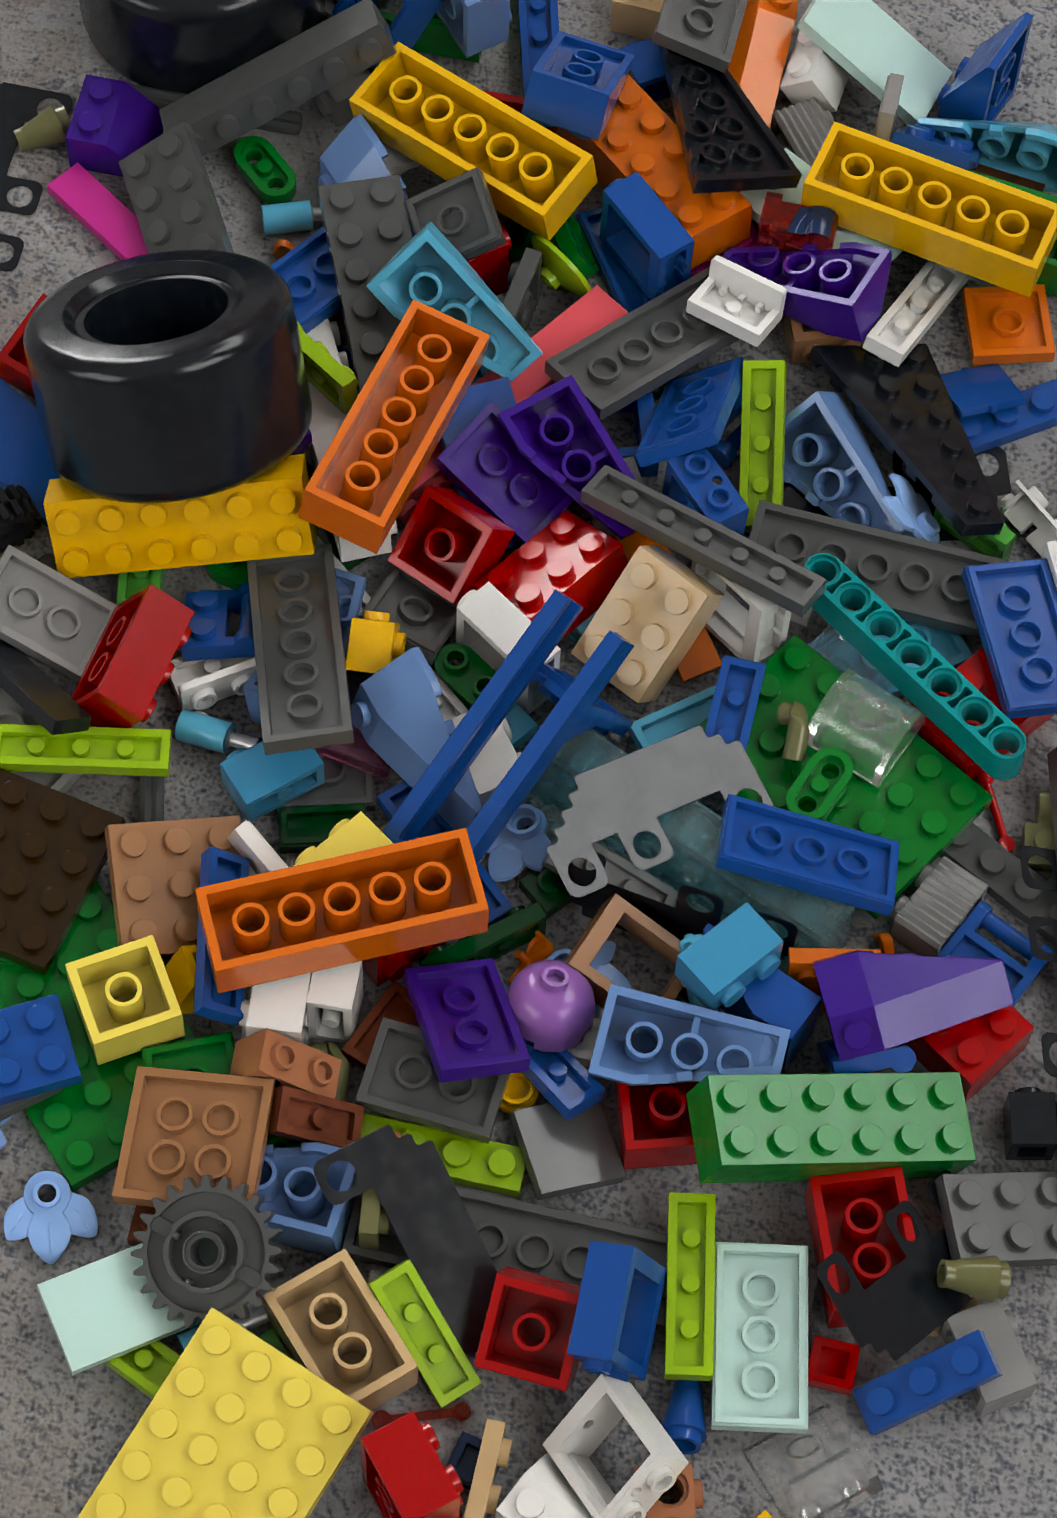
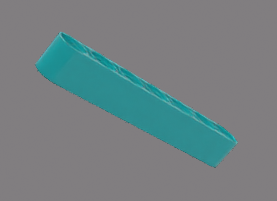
M817 553L809 557L805 562L804 568L829 581L826 582L825 591L812 605V608L988 775L998 780H1010L1016 777L1021 771L1027 745L1026 736L1022 730L838 558L828 553ZM845 607H856L859 610L851 611ZM875 635H885L889 638L879 639ZM914 663L919 665L920 667L911 668L906 666L905 664ZM935 692H946L950 694V696H939L935 694ZM974 720L981 723L982 725L973 726L969 725L965 721ZM1004 749L1010 751L1013 754L1002 755L998 753L996 750Z

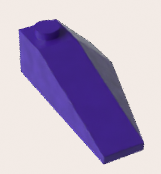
M857 242L840 243L839 249L818 250L817 244H803L802 251H779L777 246L728 248L722 257L785 287L787 294L783 315L824 334L863 342L882 312L892 252L891 249Z
M572 375L498 413V418L518 451L622 540L637 532L581 502L582 489L604 465L634 480L636 479Z
M856 950L813 962L834 1047L840 1062L887 1050L1014 1004L1004 963L999 958L948 955L946 957L917 956L914 953H900L898 955Z

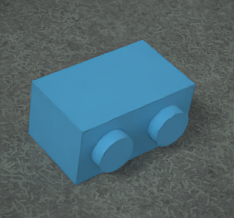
M263 741L248 749L239 748L226 757L224 762L220 763L223 785L244 818L250 822L325 783L324 763L314 748L265 755Z
M746 902L677 955L675 975L705 1008L716 1010L722 1004L725 1007H730L746 992L745 986L757 977L760 980H764L776 971L781 964L780 956L784 941Z

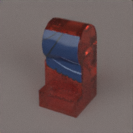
M767 191L759 221L757 245L777 246L778 249L789 251H802L803 244H817L818 250L833 248L839 224V217L833 210L823 206L806 207L805 205L782 201L783 194Z

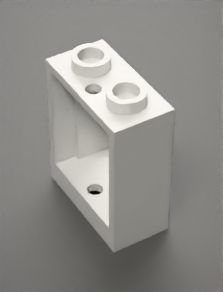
M692 560L691 570L725 594L705 627L736 657L764 664L786 643L791 612ZM726 584L750 605L749 611L726 591Z
M487 582L479 590H470L460 599L457 605L456 643L469 646L497 671L531 624V621L490 582ZM556 646L544 663L559 669L561 649ZM535 682L529 683L516 702L528 715L548 699L538 691L540 684Z
M600 1374L542 1444L593 1518H645L649 1509L664 1492L674 1485L677 1476L689 1463L633 1385L604 1374ZM624 1417L650 1452V1455L615 1495L589 1457Z

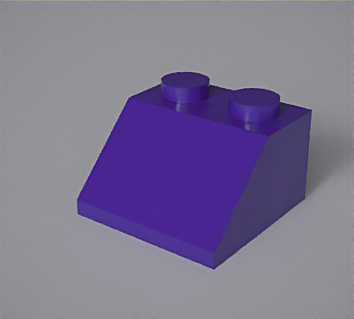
M86 74L66 135L70 167L78 162L88 171L123 177L119 161L163 134L160 108L125 81Z

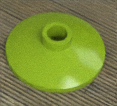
M538 234L531 238L533 249L542 252L541 266L543 268L541 269V280L549 288L556 290L559 286H562L579 296H584L592 289L578 268L555 245Z

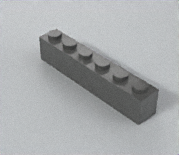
M362 0L159 109L164 133L184 121L192 127L203 157L396 54L389 26L373 0Z

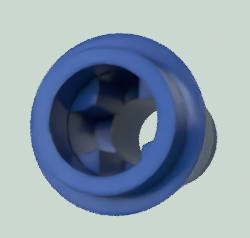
M677 1380L675 1382L674 1390L672 1391L662 1422L663 1428L683 1455L699 1452L701 1444L707 1439L702 1394L703 1385L698 1381Z

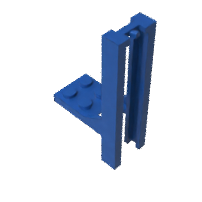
M555 589L382 832L394 844L419 838L529 683L535 682L540 684L538 691L555 703L556 706L467 828L476 865H478L567 740L588 729L591 731L594 729L604 736L610 731L624 737L632 726V721L601 699L599 695L634 645L618 633L609 630L576 678L544 663L583 609L582 606L570 597Z

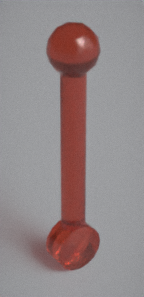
M460 1402L454 1408L414 1413L418 1421L454 1417L459 1421H465L470 1418L472 1410L467 1403ZM384 1410L376 1411L372 1416L373 1427L377 1430L408 1413L389 1415Z

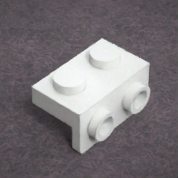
M716 255L711 260L708 278L687 300L686 312L758 347L782 319L787 290L771 280Z
M255 655L244 658L183 661L181 656L171 660V663L174 664V669L169 677V681L182 711L184 709L190 711L193 709L204 710L213 706L221 699L235 694L239 696L244 695L243 687L256 669Z

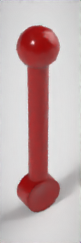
M983 770L978 773L977 782L993 796L989 807L999 836L998 843L1012 853L1016 844L1014 839L1007 835L992 787L994 778Z

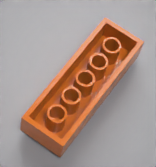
M629 74L608 124L598 140L593 138L590 140L579 139L572 136L568 130L558 127L557 135L593 155L597 179L605 188L618 178L624 179L635 172L641 175L694 239L691 269L750 238L752 204L740 192L735 191L693 194L677 125Z
M413 299L304 489L298 517L377 554L480 369L490 335Z
M466 828L195 888L198 913L218 994L488 932L489 908Z

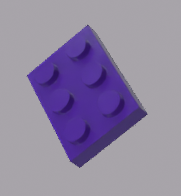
M491 401L433 463L478 507L514 529L515 533L512 539L521 547L555 520L574 499L518 451L498 418V413L502 412V410Z
M493 958L405 969L404 984L439 1083L529 1070L531 1058Z

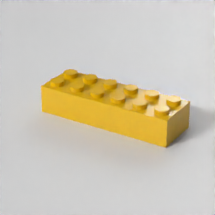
M398 41L395 45L397 53L382 60L349 99L353 116L362 114L380 141L447 181L478 167L484 174L495 210L550 241L597 184L598 180L593 155Z
M835 121L803 184L800 208L802 206L809 208L823 206L835 212L833 225L1029 298L1057 239V203Z
M305 454L289 455L280 464L266 473L237 487L205 497L168 503L139 504L106 500L83 493L72 487L62 478L50 479L43 505L57 571L68 578L312 555L315 553L317 526L298 517L304 489L309 482Z

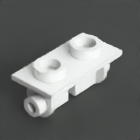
M1018 479L1015 483L1021 492L1016 496L1010 493L1000 501L999 505L1003 508L1001 513L1021 535L1033 524L1037 529L1025 539L1042 558L1046 542L1057 540V518L1054 520L1045 510L1050 503L1034 485L1027 490Z

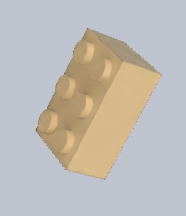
M658 545L639 546L571 651V654L586 664L609 630L618 633L633 644L634 647L609 682L636 703L656 701L725 594Z
M346 1249L283 1283L275 1291H269L263 1295L264 1309L269 1321L292 1359L371 1411L418 1384L417 1363Z

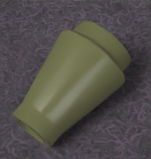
M51 105L22 127L13 130L24 153L32 149L66 143V135L71 121L64 105L56 108Z
M996 1255L957 1260L942 1259L937 1268V1284L940 1288L951 1289L992 1303L996 1298H1006L1011 1284V1269L1007 1261L999 1260Z

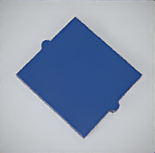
M998 364L970 369L964 367L960 371L940 374L954 408L961 418L986 412L996 413L997 410L1025 405V396Z

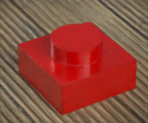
M814 1335L808 1361V1386L850 1396L861 1347L856 1344Z

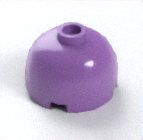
M541 960L528 965L513 978L507 992V997L522 1037L534 1043L533 1049L542 1052H561L574 1048L583 1041L584 1035L591 1030L595 1017L594 990L585 976L565 962Z

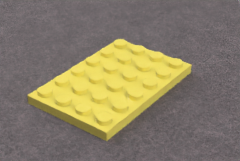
M211 1307L77 1518H309L374 1412L222 1312Z

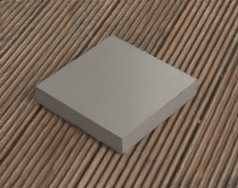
M890 73L887 77L874 133L875 137L891 142L904 80V75Z

